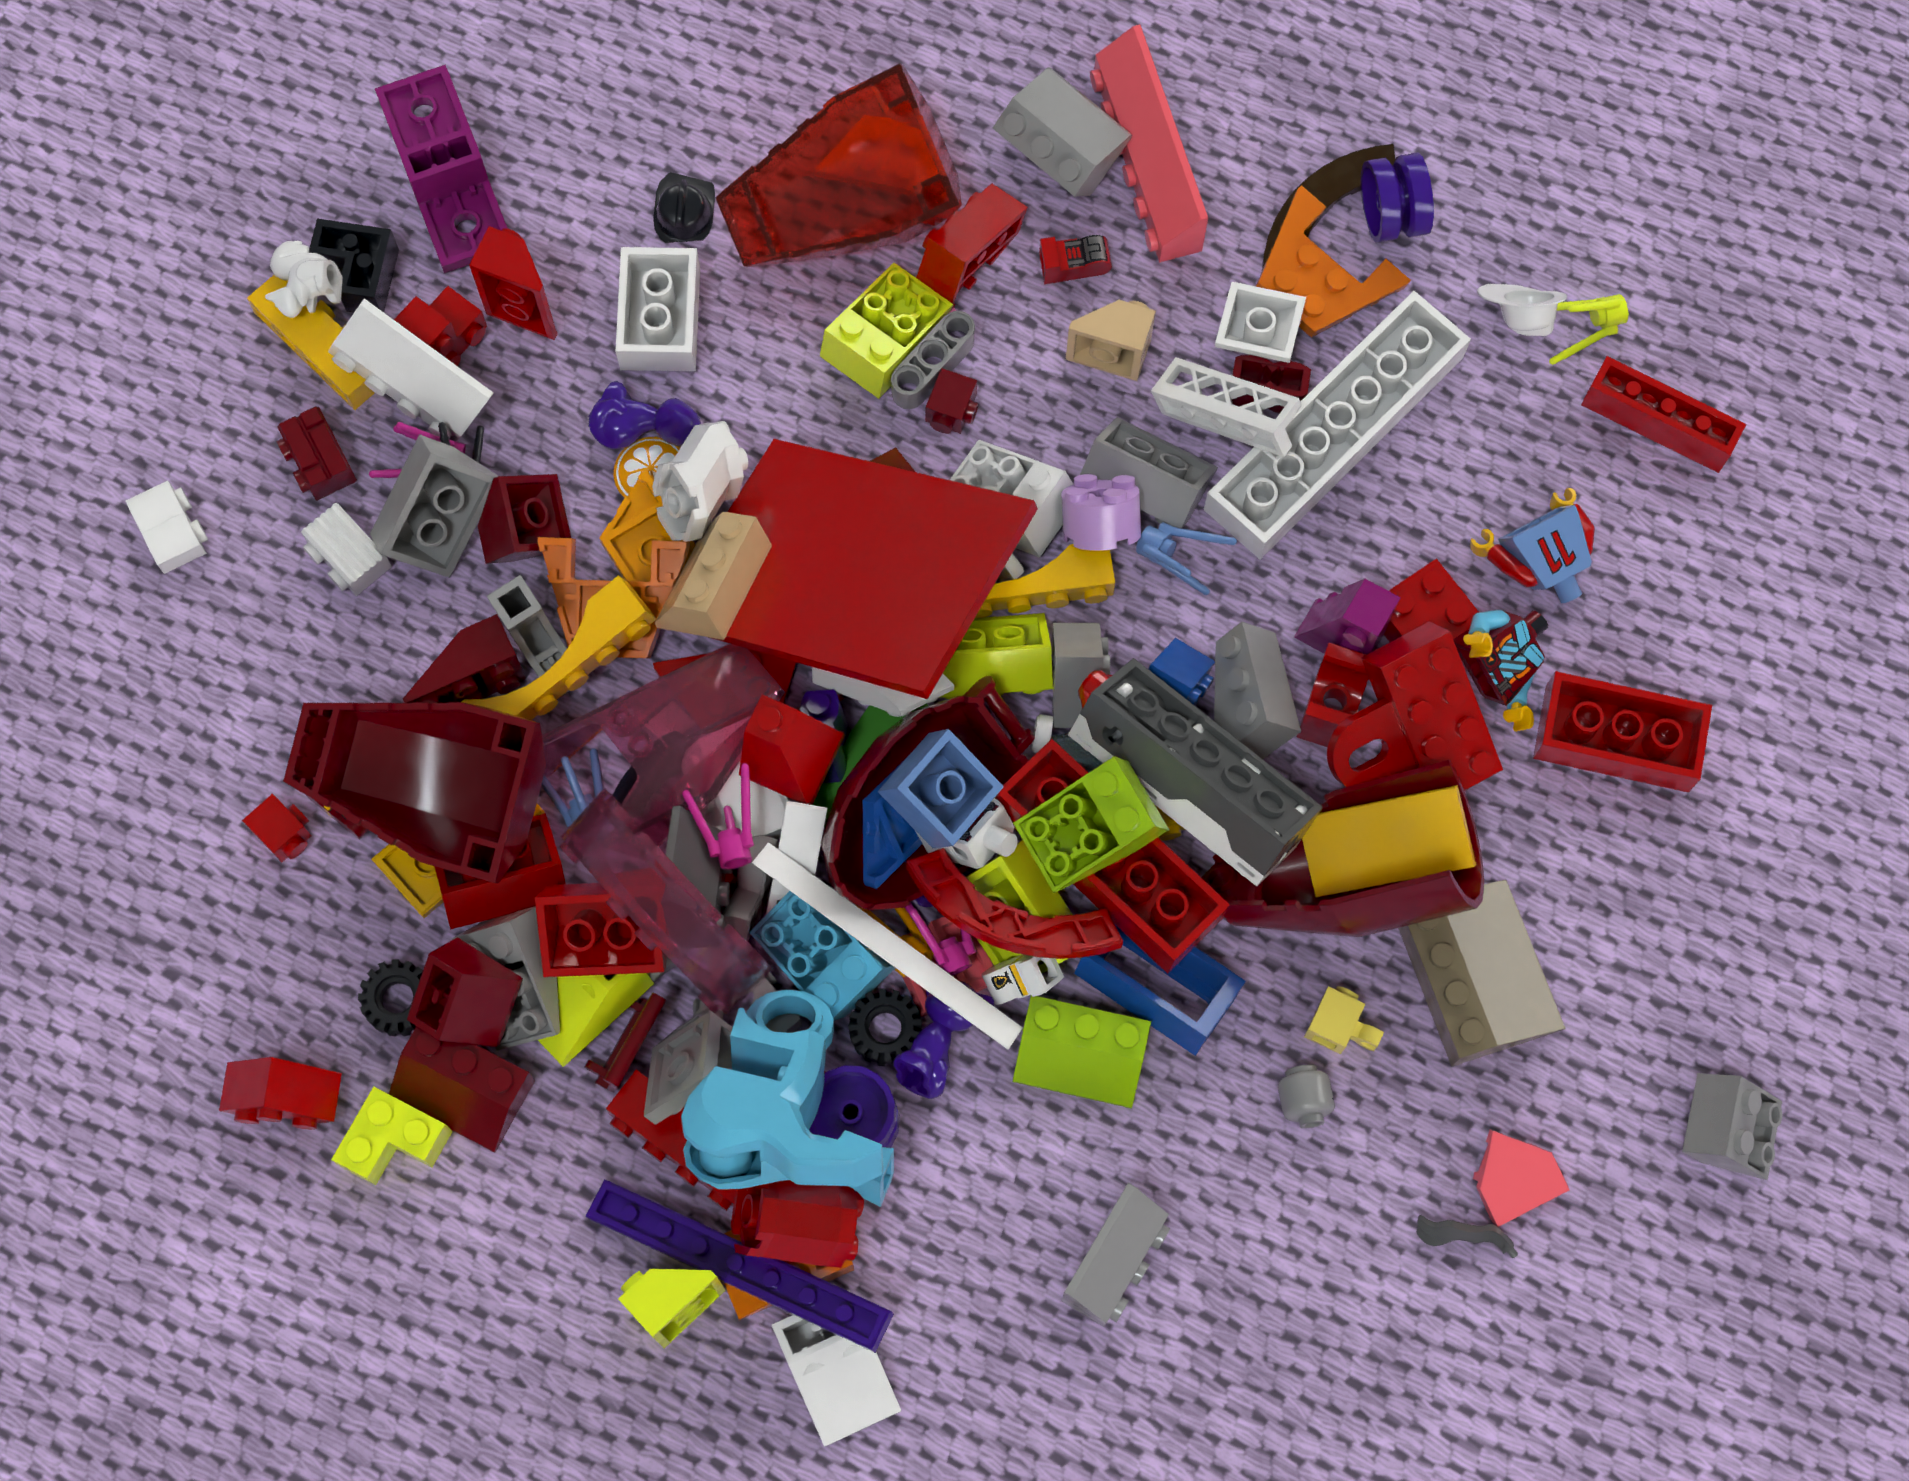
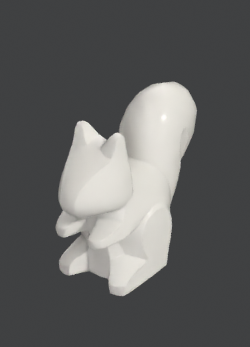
M286 241L275 249L270 261L271 270L276 277L288 281L286 287L266 294L265 298L274 302L275 307L286 317L294 318L305 305L310 313H314L319 295H326L333 304L341 302L343 277L332 260H328L317 253H309L308 246L302 245L301 241Z

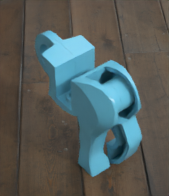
M781 990L767 993L756 999L746 1012L744 1008H738L730 1035L732 1070L715 1066L688 1096L681 1115L684 1138L687 1139L683 1148L686 1167L699 1180L717 1189H744L784 1180H791L797 1185L849 1186L855 1189L865 1200L881 1207L894 1174V1148L882 1147L880 1143L846 1130L838 1140L815 1135L809 1131L821 1102L824 1087L826 1049L832 1044L834 1033V1019L830 1008L819 997L804 991ZM783 1014H798L808 1018L813 1023L809 1029L793 1033L773 1032L765 1026L769 1020Z

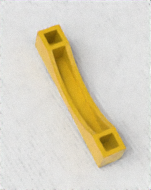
M1070 544L1057 558L1041 569L1018 579L995 583L975 618L990 616L992 611L1008 609L1009 613H1022L1030 610L1031 606L1046 604L1048 608H1061L1067 606L1069 601L1084 599L1086 603L1090 604L1107 600L1108 596L1114 594L1115 588L1110 550H1083L1074 547V544Z
M618 575L588 599L583 620L573 641L561 658L542 676L525 687L506 695L487 699H464L461 703L483 706L530 720L534 719L537 715H545L558 704L557 699L568 690L574 691L584 685L589 679L588 674L599 665L605 666L614 661L620 653L619 649L629 641H637L645 636L650 630L649 625L656 620V617L630 583Z

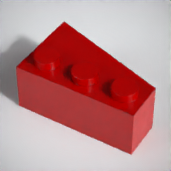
M993 183L981 193H973L964 208L960 211L954 210L941 228H933L928 233L922 245L925 248V252L916 278L951 302L953 309L957 293L964 286L970 290L976 283L977 279L973 277L974 273L985 262L991 266L1019 233L1028 207Z

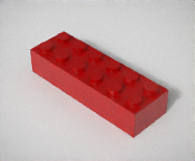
M1051 739L1003 785L1004 787L996 795L995 799L1004 806L1012 823H1014L1089 772L1057 742ZM1156 838L1127 857L1073 884L1098 909L1106 908L1114 924L1167 974L1223 919L1230 906L1225 899L1159 838Z

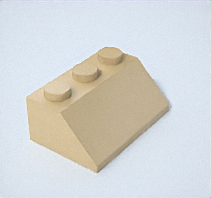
M721 512L710 523L703 537L698 539L654 623L657 628L721 640L725 639L772 547L756 517Z

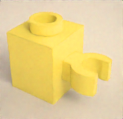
M1328 986L1304 1037L1339 1054L1344 1051L1349 1039L1374 1052L1384 1032L1358 1021L1365 1003L1358 1001L1359 996L1344 987L1337 986L1336 989Z

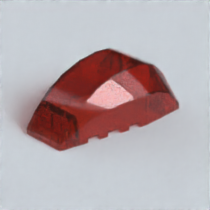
M899 63L833 96L822 105L824 108L811 119L807 118L796 128V132L782 144L778 143L767 152L768 156L755 167L751 166L715 197L744 267L815 259L905 243L934 228L962 206L958 173L930 106L903 64Z

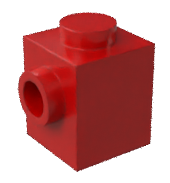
M273 793L242 820L281 863L287 858L294 859L306 849L308 845L307 840L312 836L304 827L309 822L306 816L294 804L286 808Z

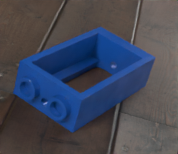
M1116 926L1123 940V946L1208 1003V1007L1197 1022L1104 960L1110 952L1080 958L1081 960L1074 974L1138 1018L1151 1021L1150 1026L1196 1056L1230 1008L1246 981L1196 947L1167 974Z

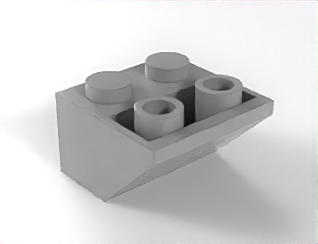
M1697 1073L1682 1152L1703 1164L1768 1180L1770 1166L1775 1158L1774 1143L1777 1127L1782 1121V1101L1742 1076Z

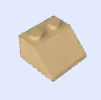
M1117 300L1071 321L1068 330L1066 360L1138 381L1151 343L1156 310L1149 309L1147 305L1139 301L1126 302Z

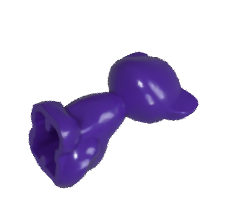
M618 381L611 382L608 385L601 399L594 405L588 416L590 432L600 444L610 449L629 447L640 436L651 430H655L658 436L668 444L682 446L693 427L701 424L700 416L682 400L670 398L656 409L647 403L631 400L624 385Z
M960 981L966 987L971 989L977 995H979L988 1003L994 1006V1000L992 997L977 993L968 983ZM926 990L925 1010L932 1023L922 1029L916 1036L911 1050L904 1051L896 1056L894 1067L897 1070L896 1078L902 1086L914 1094L927 1099H934L943 1094L950 1068L948 1052L951 1045L952 1032L968 1030L973 1024Z

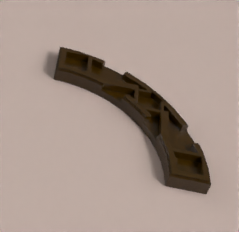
M1394 145L1373 146L1349 153L1324 165L1305 179L1283 204L1273 222L1263 255L1262 270L1289 210L1293 196L1301 185L1326 206L1321 216L1304 233L1308 237L1312 229L1334 204L1349 194L1353 195L1361 191V170L1365 161L1386 158L1393 166L1395 162Z

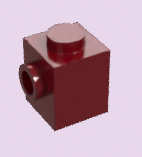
M941 368L925 407V422L930 423V426L938 432L949 434L951 431L961 434L965 423H973L979 403L975 402L977 380Z

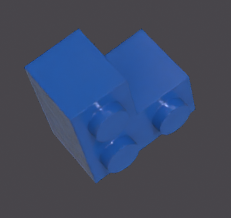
M1175 638L1151 663L1148 670L1195 706L1199 698L1204 697L1214 680V677L1209 675L1215 661Z

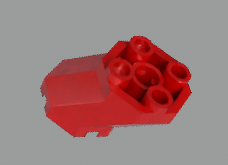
M791 1180L736 1189L731 1230L732 1234L740 1235L742 1244L734 1243L735 1253L842 1268L845 1260L853 1261L858 1253V1238L855 1233L857 1218L861 1216L864 1208V1198L849 1186L797 1185Z

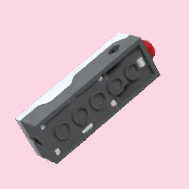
M1134 658L1113 675L1106 674L1102 670H1094L1078 689L1082 711L1068 736L1102 763L1113 756L1129 761L1154 805L1256 886L1297 847L1323 808Z

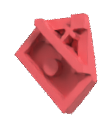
M1490 1129L1486 1139L1488 1146L1479 1171L1474 1172L1473 1179L1478 1181L1476 1188L1495 1226L1499 1227L1569 1191L1564 1176L1551 1152Z

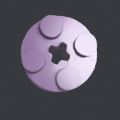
M1092 474L1078 475L1074 477V484L1062 491L1063 533L1066 543L1072 539L1076 548L1100 551L1117 549V541L1128 539V545L1141 538L1140 494L1133 476L1120 475L1113 477L1112 480H1097V476Z

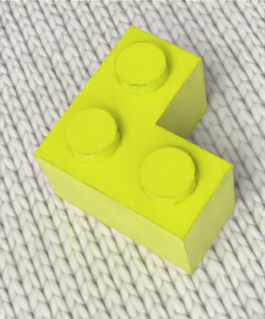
M373 1086L331 1160L343 1169L376 1186L396 1150L432 1168L453 1131L441 1121Z

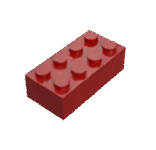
M1555 671L1545 688L1533 759L1689 793L1701 780L1712 705Z

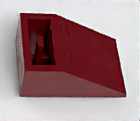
M498 614L461 629L403 697L404 703L462 702L464 699H483L496 692L507 694L516 690L520 686V682L526 679V676Z

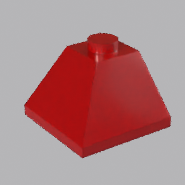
M762 694L744 731L739 776H741V765L746 763L749 765L750 781L796 802L813 805L845 734L793 707Z

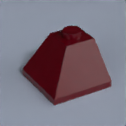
M557 474L498 476L493 478L477 526L486 564L515 562L542 556L543 553L540 552L538 546V537L571 538Z

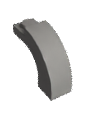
M519 575L487 595V598L537 676L540 677L561 658L567 648L548 620L522 576Z

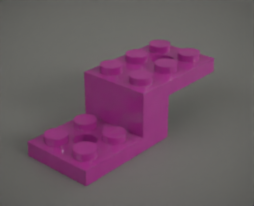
M445 64L375 88L444 274L470 264L488 226L499 230L507 228L489 182L481 154ZM421 105H429L433 108L432 112L426 117H417L413 114L415 109ZM464 220L476 222V227L471 232L462 233L457 230L459 223Z

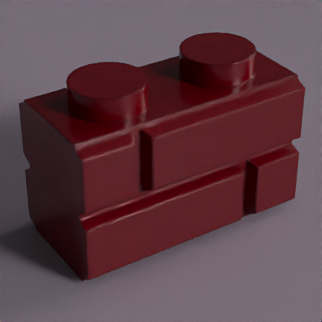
M315 406L300 413L298 417L294 416L279 423L277 427L283 438L276 442L285 460L288 462L294 459L299 469L292 473L302 493L310 490L314 499L318 501L357 481L320 407Z

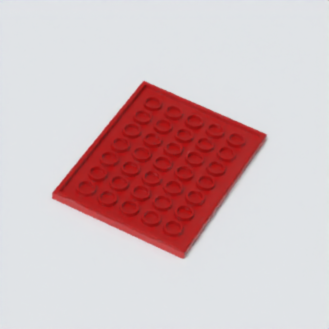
M773 439L741 489L738 497L727 511L729 513L756 517L772 547L725 639L716 640L928 699L1038 510L1036 503L1031 499Z

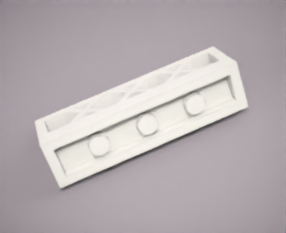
M1175 357L1151 390L1161 413L1168 417L1285 457L1292 447L1285 428L1302 406L1297 397ZM1181 372L1192 375L1193 381L1179 386L1172 384ZM1214 384H1219L1223 387V391L1210 396L1203 395L1201 389ZM1246 394L1254 398V402L1240 407L1232 404V399ZM1276 405L1284 406L1276 419L1264 416L1263 414L1264 409Z

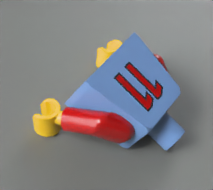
M1566 488L1564 497L1567 501L1559 499L1557 493L1554 492L1550 500V509L1552 511L1498 538L1500 544H1494V534L1491 530L1483 529L1481 530V536L1488 543L1481 545L1471 538L1470 547L1476 556H1487V559L1502 573L1524 587H1530L1533 590H1545L1553 586L1560 602L1566 603L1583 594L1574 575L1591 566L1592 560L1590 555L1593 552L1595 527L1580 505L1574 504L1576 500L1575 490Z

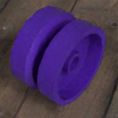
M1419 152L1400 155L1396 157L1393 166L1386 158L1365 161L1361 170V197L1369 233L1374 242L1379 243L1398 239L1401 230L1408 238L1430 234L1433 227L1434 202L1431 180L1423 156Z
M844 1065L829 1070L824 1074L821 1102L809 1131L815 1135L838 1140L846 1130L880 1143L882 1147L891 1148L899 1133L900 1114L890 1087L877 1073L863 1066ZM857 1111H859L858 1116L855 1119H846L845 1116L849 1112H852L854 1115H856Z

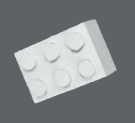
M621 247L615 349L620 370L696 371L700 264L697 248Z

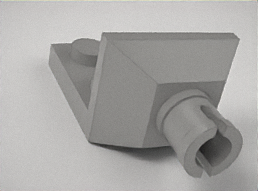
M702 994L700 999L696 998L693 1002V1018L677 1027L652 1048L644 1117L655 1125L670 1115L680 1112L685 1107L688 1096L715 1066L727 1069L732 1067L730 1035L733 1027L723 1020L726 1005L724 1000L715 994Z

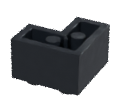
M317 218L309 253L320 254L337 265L343 277L341 301L346 312L354 313L364 299L384 312L399 253V248L391 229Z

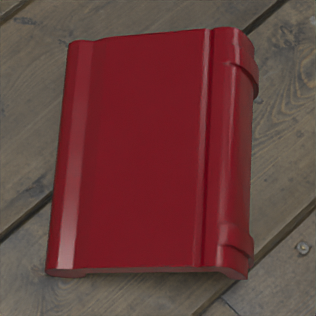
M652 993L648 1000L642 998L639 1003L635 1001L627 1008L634 1013L604 1067L591 1060H588L584 1066L590 1072L598 1075L595 1084L613 1093L617 1090L666 1002L665 998Z

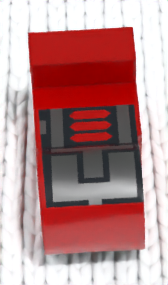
M1090 235L1078 240L1076 238L1056 241L1055 237L1040 239L1039 257L1044 285L1104 275L1112 269L1108 241L1105 236Z

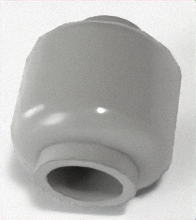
M1301 1065L1290 1068L1285 1072V1077L1278 1083L1283 1115L1289 1121L1299 1122L1300 1128H1314L1323 1125L1324 1117L1331 1114L1335 1109L1329 1076L1327 1073L1317 1070L1315 1065Z

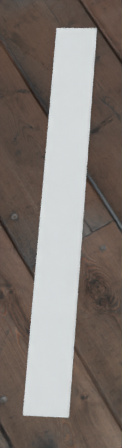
M769 842L752 862L1007 1050L1023 1029L1019 1024L849 900L839 895L834 889Z

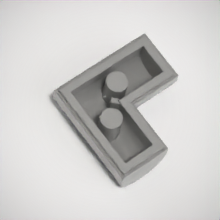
M752 836L754 846L750 847L752 861L738 868L736 887L729 898V905L725 906L721 914L725 915L726 920L723 941L740 949L746 946L751 936L749 932L756 926L768 902L772 877L752 863L768 842L778 849V840L768 836Z

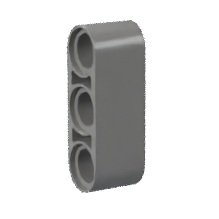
M963 311L948 313L897 366L891 377L892 398L897 406L903 409L917 408L932 393L941 368L953 371L974 346L975 324L969 314ZM953 331H962L966 335L961 338H954L949 334ZM929 357H937L942 361L932 365L924 360ZM905 383H912L917 388L912 391H904L900 389V386Z

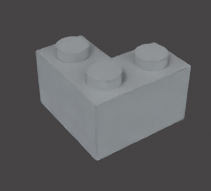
M1053 623V728L1073 727L1082 711L1078 689L1091 672L1102 670L1110 675L1108 637H1101L1100 623Z

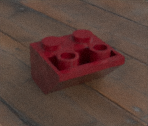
M457 937L429 953L407 1020L439 1041L496 1047L501 1043L523 978Z

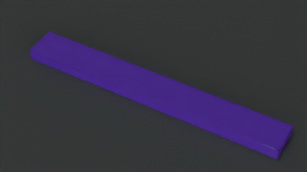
M605 1179L585 1216L608 1229L696 1270H711L720 1281L876 1353L894 1315L892 1311L784 1261L735 1253L734 1243L742 1244L740 1241Z

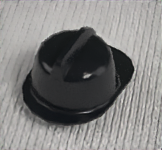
M673 172L668 173L659 182L656 191L653 221L654 229L663 242L703 241L708 236L713 223L715 204L713 183Z

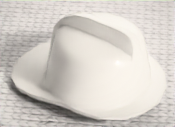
M1486 284L1480 286L1477 290L1478 295L1483 299L1500 304L1503 319L1509 328L1518 334L1526 336H1547L1551 334L1554 329L1557 305L1567 298V295L1562 292L1540 291L1508 284Z

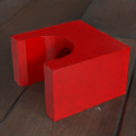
M1328 643L1300 723L1301 732L1297 734V738L1328 747L1331 735L1337 726L1346 718L1358 712L1369 680L1361 659L1366 654ZM1329 698L1336 699L1341 703L1342 709L1335 710L1326 707L1324 700Z

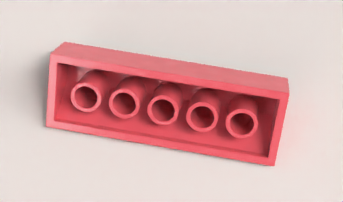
M1139 24L1131 27L1096 54L1094 70L1090 71V79L1094 92L1101 91L1104 102H1101V109L1133 135L1120 153V155H1123L1126 164L1122 167L1123 176L1127 187H1134L1137 196L1133 199L1136 215L1139 220L1145 219L1148 228L1144 232L1147 247L1150 252L1156 251L1160 263L1202 252L1208 215L1144 33Z

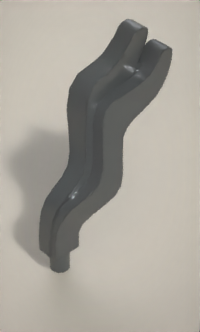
M1422 1215L1418 1216L1417 1235L1424 1243L1430 1246H1440L1455 1240L1471 1243L1490 1242L1499 1247L1503 1254L1507 1252L1511 1258H1515L1518 1255V1252L1514 1249L1513 1241L1493 1224L1476 1226L1454 1220L1433 1222Z

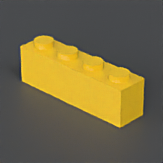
M273 275L247 297L254 313L348 405L356 410L375 392L365 385L366 379L354 370L349 373L337 366L332 360L334 356L328 352L344 326L341 327L333 320L336 317L334 312L322 300L317 302L314 313H310L305 305L296 317H286L275 307L274 302L265 298L266 294L287 286L288 281Z

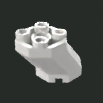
M725 421L695 425L673 461L659 464L657 467L652 488L654 497L661 496L663 504L662 507L656 508L657 515L672 541L683 540L688 542L701 539L722 503L726 500L737 498L740 493L744 478L743 471L748 468V457L746 451L738 446Z

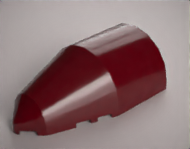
M1450 760L1334 790L1324 795L1326 802L1320 804L1323 807L1320 813L1458 785L1475 857V867L1456 871L1447 870L1419 878L1316 897L1301 839L1297 847L1258 886L1242 876L1217 854L1212 857L1215 864L1201 877L1230 904L1223 919L1234 926L1349 937H1363L1477 909L1483 901L1485 884L1482 853L1476 825L1467 796Z

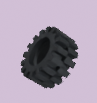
M393 959L392 964L389 965L384 961L378 964L380 969L377 971L371 969L367 973L369 979L367 981L362 980L360 987L363 989L362 993H358V1001L362 1005L360 1010L366 1017V1020L379 1032H385L389 1036L394 1037L397 1034H401L403 1037L408 1036L410 1031L416 1028V1025L407 1020L411 1005L403 1012L391 1013L383 1006V995L392 985L404 984L411 988L414 999L423 970L409 961L401 963L399 959Z
M879 989V993L873 994L871 991L865 994L866 998L861 1001L859 999L856 1002L854 1011L851 1010L849 1016V1035L855 1051L858 1055L861 1054L865 1061L869 1063L875 1062L878 1066L885 1067V1064H892L894 1066V1060L898 1054L911 1050L916 1036L922 1030V1021L917 1006L912 1004V1000L907 995L903 997L900 995V991L893 990L890 993L886 992V989ZM882 1013L894 1015L901 1023L899 1036L888 1043L875 1040L869 1031L873 1018Z

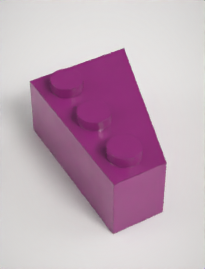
M1364 578L1344 587L1341 594L1332 592L1324 601L1320 598L1316 599L1294 638L1323 654L1328 643H1333L1367 655L1377 648L1401 597Z

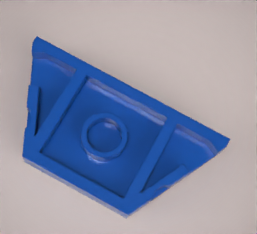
M899 766L863 799V882L865 886L877 889L923 844L909 823L878 793V790Z

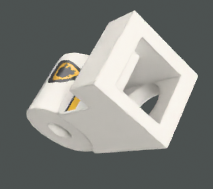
M1023 954L1003 961L982 973L984 982L995 1005L1006 1003L1015 998H1023L1029 995L1034 997L1044 994L1064 978L1056 958H1041ZM1039 960H1042L1048 968V976L1046 978L1043 977L1037 964Z

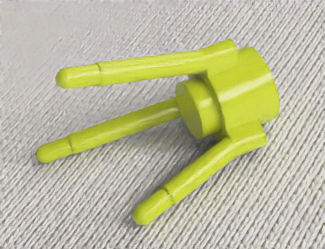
M1621 294L1592 300L1558 303L1557 311H1589L1592 324L1600 326L1602 329L1549 359V363L1554 365L1606 336L1618 334L1617 325L1626 323L1629 316L1625 298Z

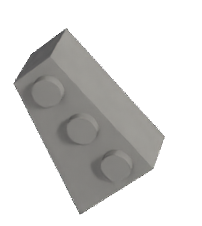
M1241 622L1216 641L1214 722L1261 759H1264L1300 733L1301 728L1276 633Z

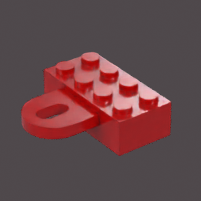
M1427 622L1361 657L1378 701L1346 718L1332 733L1327 747V762L1332 775L1337 781L1348 787L1450 760L1465 791L1503 770L1449 630ZM1375 739L1381 740L1382 749L1376 757L1357 767H1350L1349 758L1353 751Z

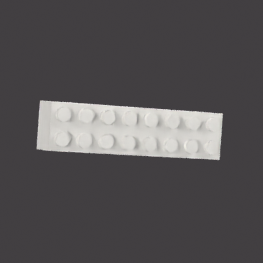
M1413 291L1300 401L1302 406L1285 428L1292 443V447L1285 457L1254 447L1207 493L1204 511L1261 560L1463 359L1471 338L1417 292Z

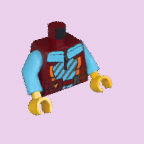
M1503 610L1479 612L1473 616L1470 629L1454 639L1460 658L1480 694L1486 699L1507 706L1508 709L1504 711L1503 718L1508 723L1514 722L1513 730L1517 732L1530 729L1534 725V715L1527 706V693L1536 671L1544 663L1545 658L1536 638L1548 628V623L1540 613L1533 610L1525 618Z

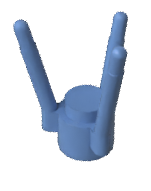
M1162 522L1158 529L1150 525L1147 526L1138 540L1136 552L1150 561L1161 565L1202 594L1208 595L1210 590L1193 578L1188 568L1171 558L1176 548V541L1172 540V536L1235 545L1237 543L1236 538L1177 528L1165 522Z
M595 748L590 750L595 793L594 800L591 794L583 795L569 758L566 756L561 758V762L575 797L569 802L571 808L568 809L545 775L541 784L562 814L567 828H575L576 834H584L606 824L604 814L607 806L604 800L598 752Z

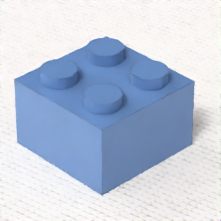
M949 729L928 733L878 790V793L934 849L954 846L1004 786Z

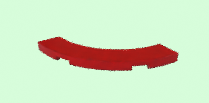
M944 848L908 860L906 863V869L916 886L944 917L963 931L995 947L1017 954L1056 959L1082 958L1122 948L1123 940L1106 908L1076 915H1054V918L1028 915V911L1011 907L998 900L994 902L975 889V885L951 861Z

